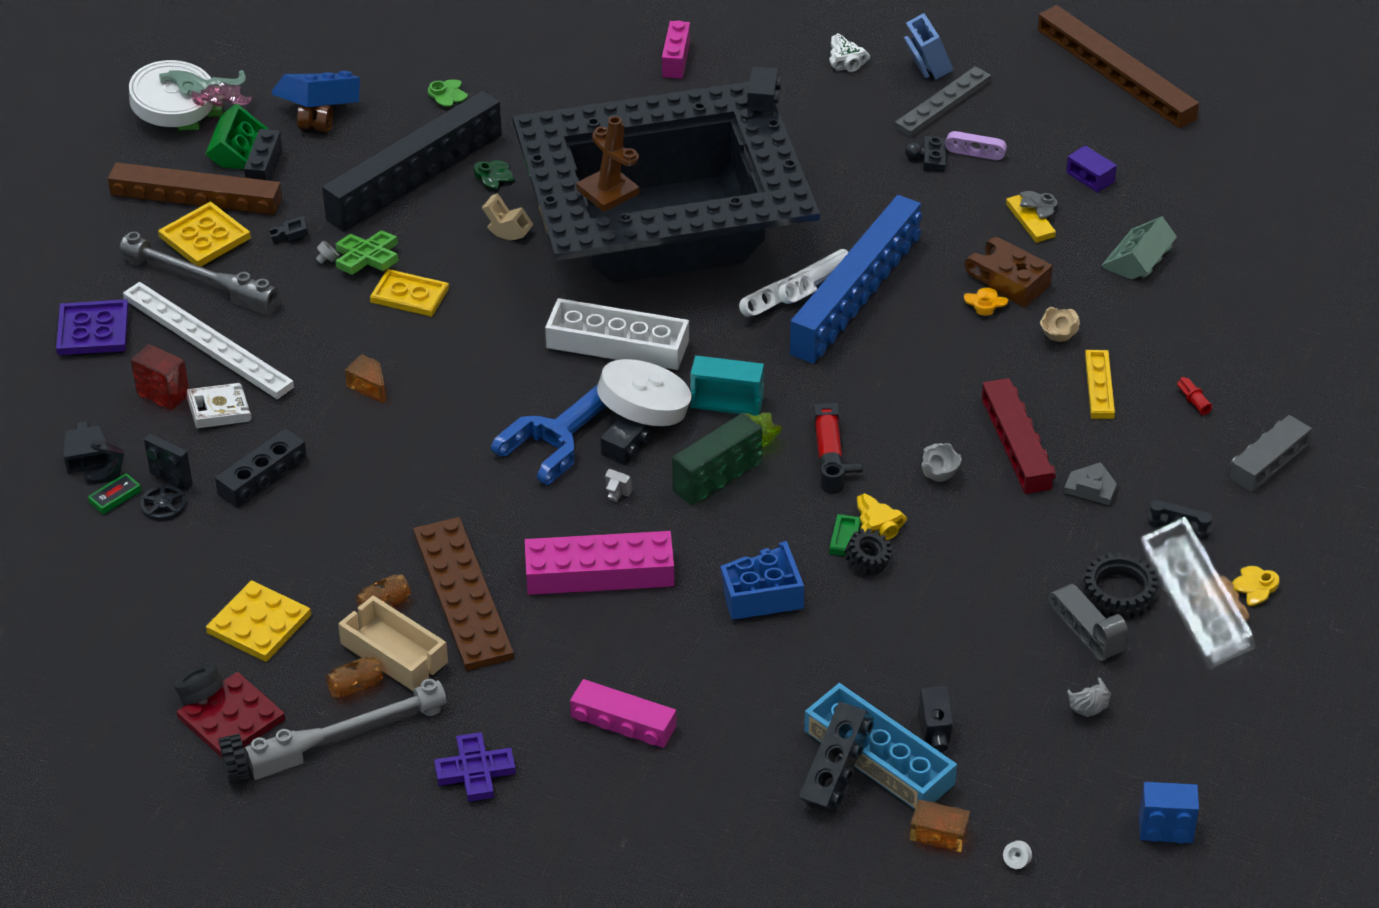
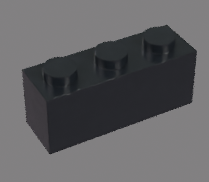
M259 129L244 167L245 178L272 180L283 151L280 131Z

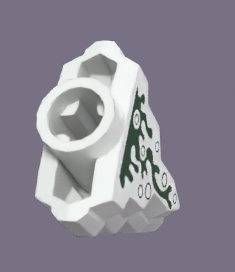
M838 33L832 36V50L830 51L831 57L829 61L836 71L845 69L849 72L857 71L860 66L870 59V54L862 47H858L854 42H849Z

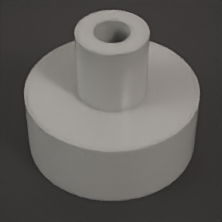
M322 241L318 245L317 249L320 254L316 259L321 264L327 259L334 262L339 257L337 251L327 242Z

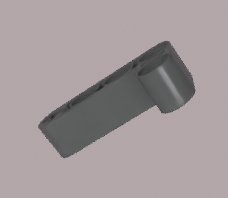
M1069 584L1049 594V601L1054 611L1099 661H1104L1125 650L1127 625L1119 614L1106 619L1074 584Z

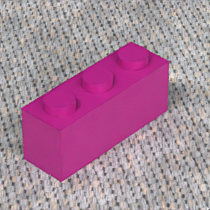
M679 20L669 22L662 55V77L683 79L690 45V22Z

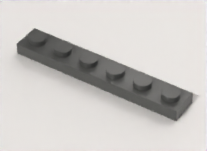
M976 66L897 120L894 129L911 138L991 81V75Z

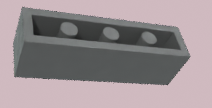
M1288 415L1282 421L1279 420L1269 432H1264L1258 441L1248 445L1242 454L1232 459L1229 465L1231 468L1229 479L1253 492L1309 445L1312 428L1291 415Z

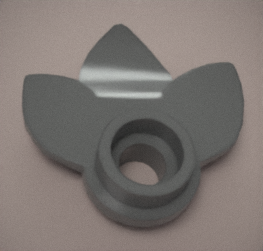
M1032 191L1020 193V196L1023 197L1020 207L1035 208L1040 219L1053 215L1054 208L1057 206V200L1052 194H1038Z

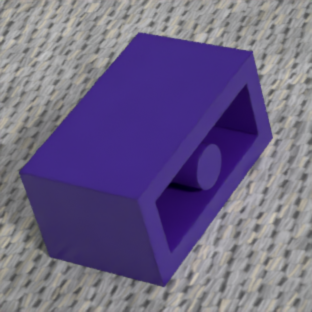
M1085 145L1068 156L1066 173L1098 193L1115 182L1117 165Z

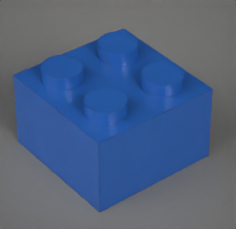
M1144 782L1139 810L1140 840L1193 843L1199 812L1197 784Z

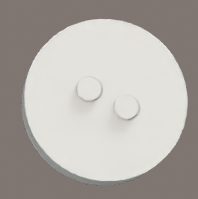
M176 60L158 61L140 68L132 76L129 83L130 106L138 117L151 124L164 127L190 125L203 119L213 107L214 89L198 97L193 95L184 96L179 91L175 82H171V80L160 82L159 74L167 73L169 70L187 71L205 80L211 79L203 69L194 64Z
M622 359L608 363L602 370L597 386L600 399L611 410L629 420L652 426H669L679 423L684 419L691 401L690 389L681 378L663 367L640 360Z

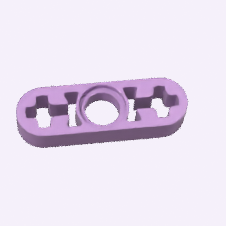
M957 131L950 132L945 141V147L950 152L992 160L1002 159L1007 150L1006 143L1001 139ZM971 143H978L981 148L975 149L971 146Z

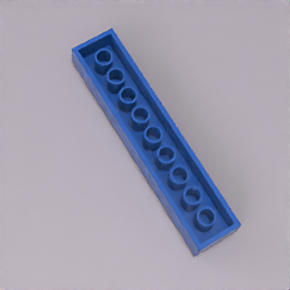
M900 195L893 199L791 320L790 355L813 364L819 357L824 355L830 343L833 344L837 335L841 330H845L849 320L857 315L859 308L867 303L873 291L876 292L883 279L888 278L892 268L896 267L902 256L909 252L911 245L919 240L921 236L919 226L922 219V213L920 212L921 203Z

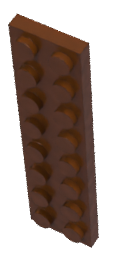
M460 517L413 528L415 540L465 671L514 659L510 642Z

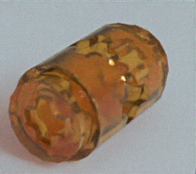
M401 573L398 575L392 574L361 589L360 593L356 595V600L360 606L374 595L383 602H392L389 606L393 607L406 601L407 597L411 595V590ZM378 584H379L380 586L384 585V588L381 589L379 586H378V587H375V586H377Z
M367 656L332 669L329 674H326L327 686L334 698H344L375 686L383 678L376 658H369ZM354 684H356V685H361V684H362V687H360V688L354 687Z

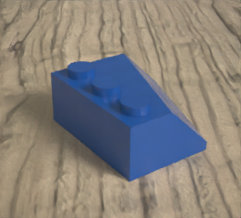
M340 71L339 74L330 72L322 74H284L273 88L272 95L306 107L359 102L360 77L352 75L350 71Z
M787 541L779 543V547L776 549H763L760 551V555L753 558L745 556L720 566L726 605L732 620L804 609V584Z

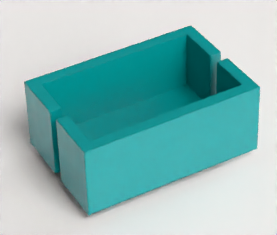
M695 355L690 374L691 408L759 416L764 395V364Z

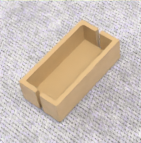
M374 595L358 607V613L353 611L338 623L340 642L343 646L412 691L414 688L420 687L424 680L429 679V673L434 675L448 663L447 645L444 640Z

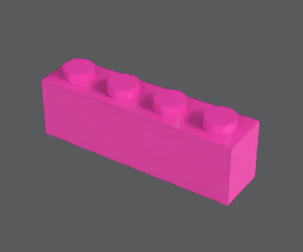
M585 679L582 680L570 699L572 718L599 726L602 729L623 734L626 737L644 741L650 745L664 748L676 728V709Z

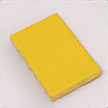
M387 269L371 294L370 303L432 317L448 292L449 283Z

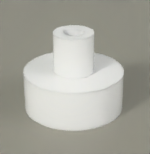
M1014 841L1005 847L1003 858L1009 867L1020 869L1030 863L1032 851L1027 843Z

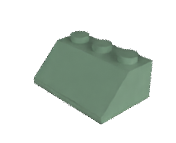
M1162 216L1131 229L1105 260L1102 267L1129 279H1135L1140 276L1144 278L1153 271L1152 267L1162 260L1163 253L1172 248L1171 244L1177 236Z

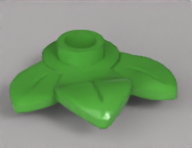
M460 80L434 81L428 88V95L434 98L436 103L444 107H452L453 103H461L468 98V94L459 89L462 83Z

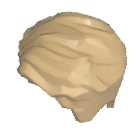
M1050 307L1046 310L1040 325L1046 337L1050 340L1064 342L1077 333L1080 320L1073 309L1058 310L1057 308Z

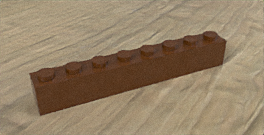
M117 162L108 176L110 195L197 206H203L211 201L218 208L271 215L276 214L282 201L281 184L275 181Z

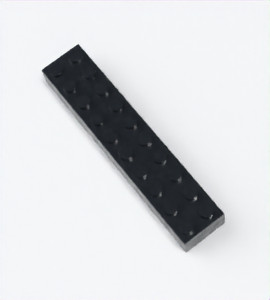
M481 91L322 186L326 220L343 232L501 136L500 101Z

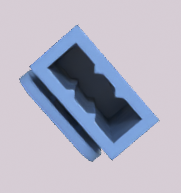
M923 13L908 21L906 24L912 38L910 40L908 36H905L904 40L914 62L925 79L929 77L927 69L935 80L953 71L942 41L926 15Z

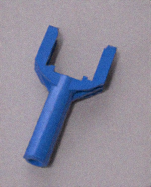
M598 385L556 419L541 416L520 417L494 439L491 451L500 457L507 456L529 437L533 436L536 441L542 438L558 448L555 453L542 462L541 468L537 473L538 481L545 485L551 484L574 465L572 435L607 407L598 395Z

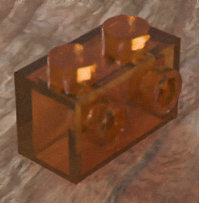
M918 799L911 821L910 840L962 852L969 829L970 811Z

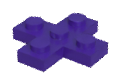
M482 732L456 736L459 756L434 759L438 786L464 782L468 802L494 798L491 778L516 774L512 749L505 748L485 751Z

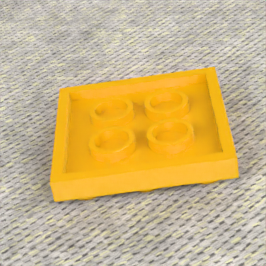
M211 201L158 230L159 237L199 267L251 239L250 231Z
M251 580L206 626L207 634L267 662L311 616V609Z

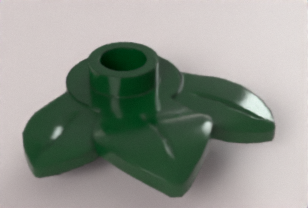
M492 160L490 162H477L474 165L475 177L491 189L497 190L499 182L515 181L513 173L509 170L510 165L506 162Z

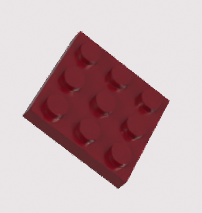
M239 672L225 679L222 688L209 698L198 703L185 705L177 711L178 719L221 758L219 738L240 734L244 748L255 738H259L285 720V713Z

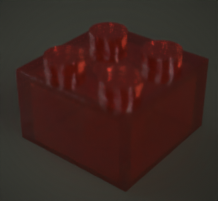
M151 344L145 346L131 359L137 394L171 410L187 397L189 386L184 360Z

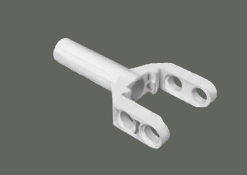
M840 249L799 272L744 297L739 303L741 313L745 317H752L780 302L790 304L817 290L816 287L826 280L848 254V251ZM762 294L766 295L767 304L764 303ZM748 301L753 305V312L748 308Z

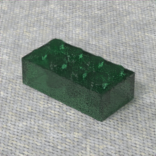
M742 413L672 457L673 491L692 506L698 501L705 499L715 490L722 488L734 478L739 477L748 469L757 466L762 461V427Z

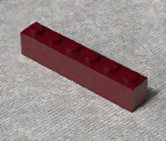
M1009 378L983 382L981 400L1024 494L1051 490L1053 479L1056 478L1055 468L1049 464L1047 451L1041 447L1040 436L1033 430L1032 419L1026 415L1025 404L1019 400L1017 387H1013Z

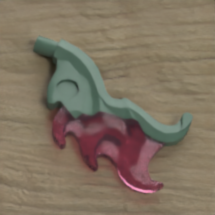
M169 70L167 73L159 74L160 82L170 80L175 82L179 91L184 96L192 95V101L199 106L205 105V102L202 100L223 107V102L221 101L245 105L252 100V96L244 97L240 93V88L246 81L243 70L239 71V77L236 79L212 77L209 80H205L193 73L180 70Z

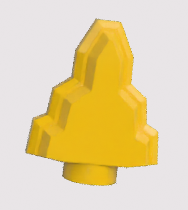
M865 493L857 496V507L861 513V529H864L865 532L867 528L871 529V533L877 530L879 531L878 536H886L885 540L894 538L907 521V517L900 510H893L889 505L881 504L875 498Z

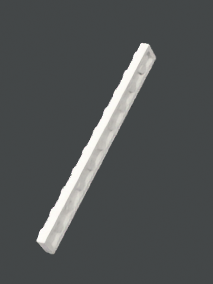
M141 282L123 292L124 300L128 299V303L274 398L278 399L294 388L293 380Z

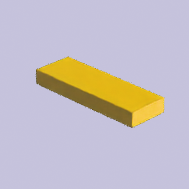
M1017 195L1006 198V205L1036 243L1055 237L1056 231L1046 218L1040 219L1035 208L1020 207L1023 197Z

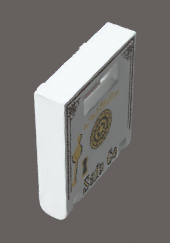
M240 383L187 389V400L196 428L248 422L252 418ZM203 400H204V403H205V406H206V409H207V410H206V411H198V408L203 407Z

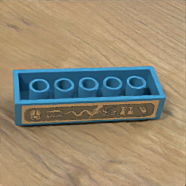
M840 683L805 710L804 731L820 743H822L839 701L867 710L874 718V726L871 734L867 735L865 739L863 754L860 759H857L854 767L921 814L956 784L957 764ZM853 730L845 734V739L852 736Z

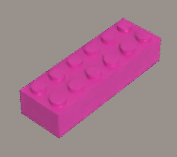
M671 531L525 539L528 595L674 586Z

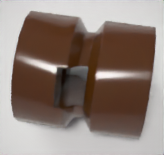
M299 106L297 115L299 129L312 131L315 128L319 132H330L333 122L332 106Z

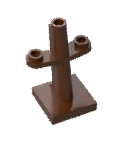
M612 116L608 119V128L597 127L593 132L592 140L603 152L600 171L576 183L577 191L603 212L639 194V186L621 173V164L625 166L635 165L638 162L639 155L634 149L623 147L625 124L622 123V119L618 116Z

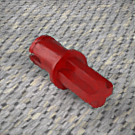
M1180 378L1177 386L1186 396L1187 402L1192 403L1201 415L1210 413L1213 405L1205 398L1202 389L1197 388L1189 378Z

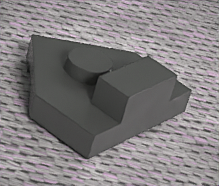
M1100 462L1071 471L1064 487V493L1110 505L1117 483Z

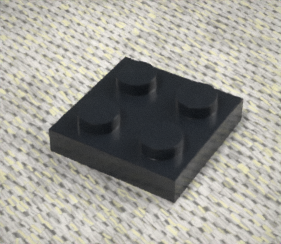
M149 434L144 439L150 473L157 478L170 482L174 486L188 490L193 485L188 452Z

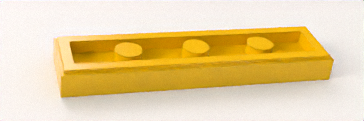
M1085 350L1091 419H1114L1115 409L1108 350Z

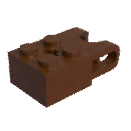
M992 237L986 242V256L973 253L964 262L965 270L970 276L989 285V288L996 290L997 294L1008 298L1024 308L1051 285L1053 265L999 237Z

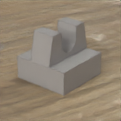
M608 469L605 475L606 491L610 492L608 499L617 502L622 495L629 497L633 490L630 476Z

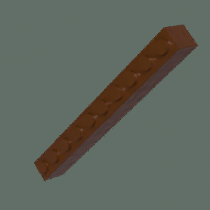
M1056 5L1039 14V32L1180 129L1197 120L1198 101L1061 7Z

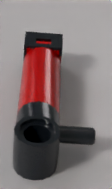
M838 403L814 404V428L817 436L821 476L820 486L824 492L829 494H836L843 490L844 473H861L863 471L861 463L843 464L838 423Z

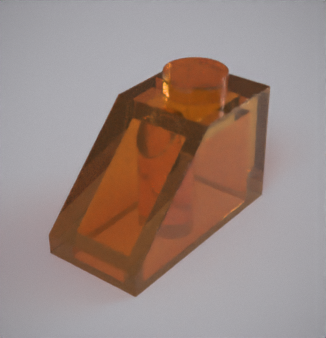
M361 354L345 369L346 385L355 391L384 403L386 401V394L380 362Z

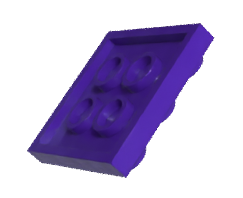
M128 299L60 303L56 343L57 355L126 351Z

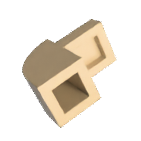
M499 194L492 195L482 207L491 221L487 228L497 237L507 240L523 238L533 226V223L522 207L509 211Z

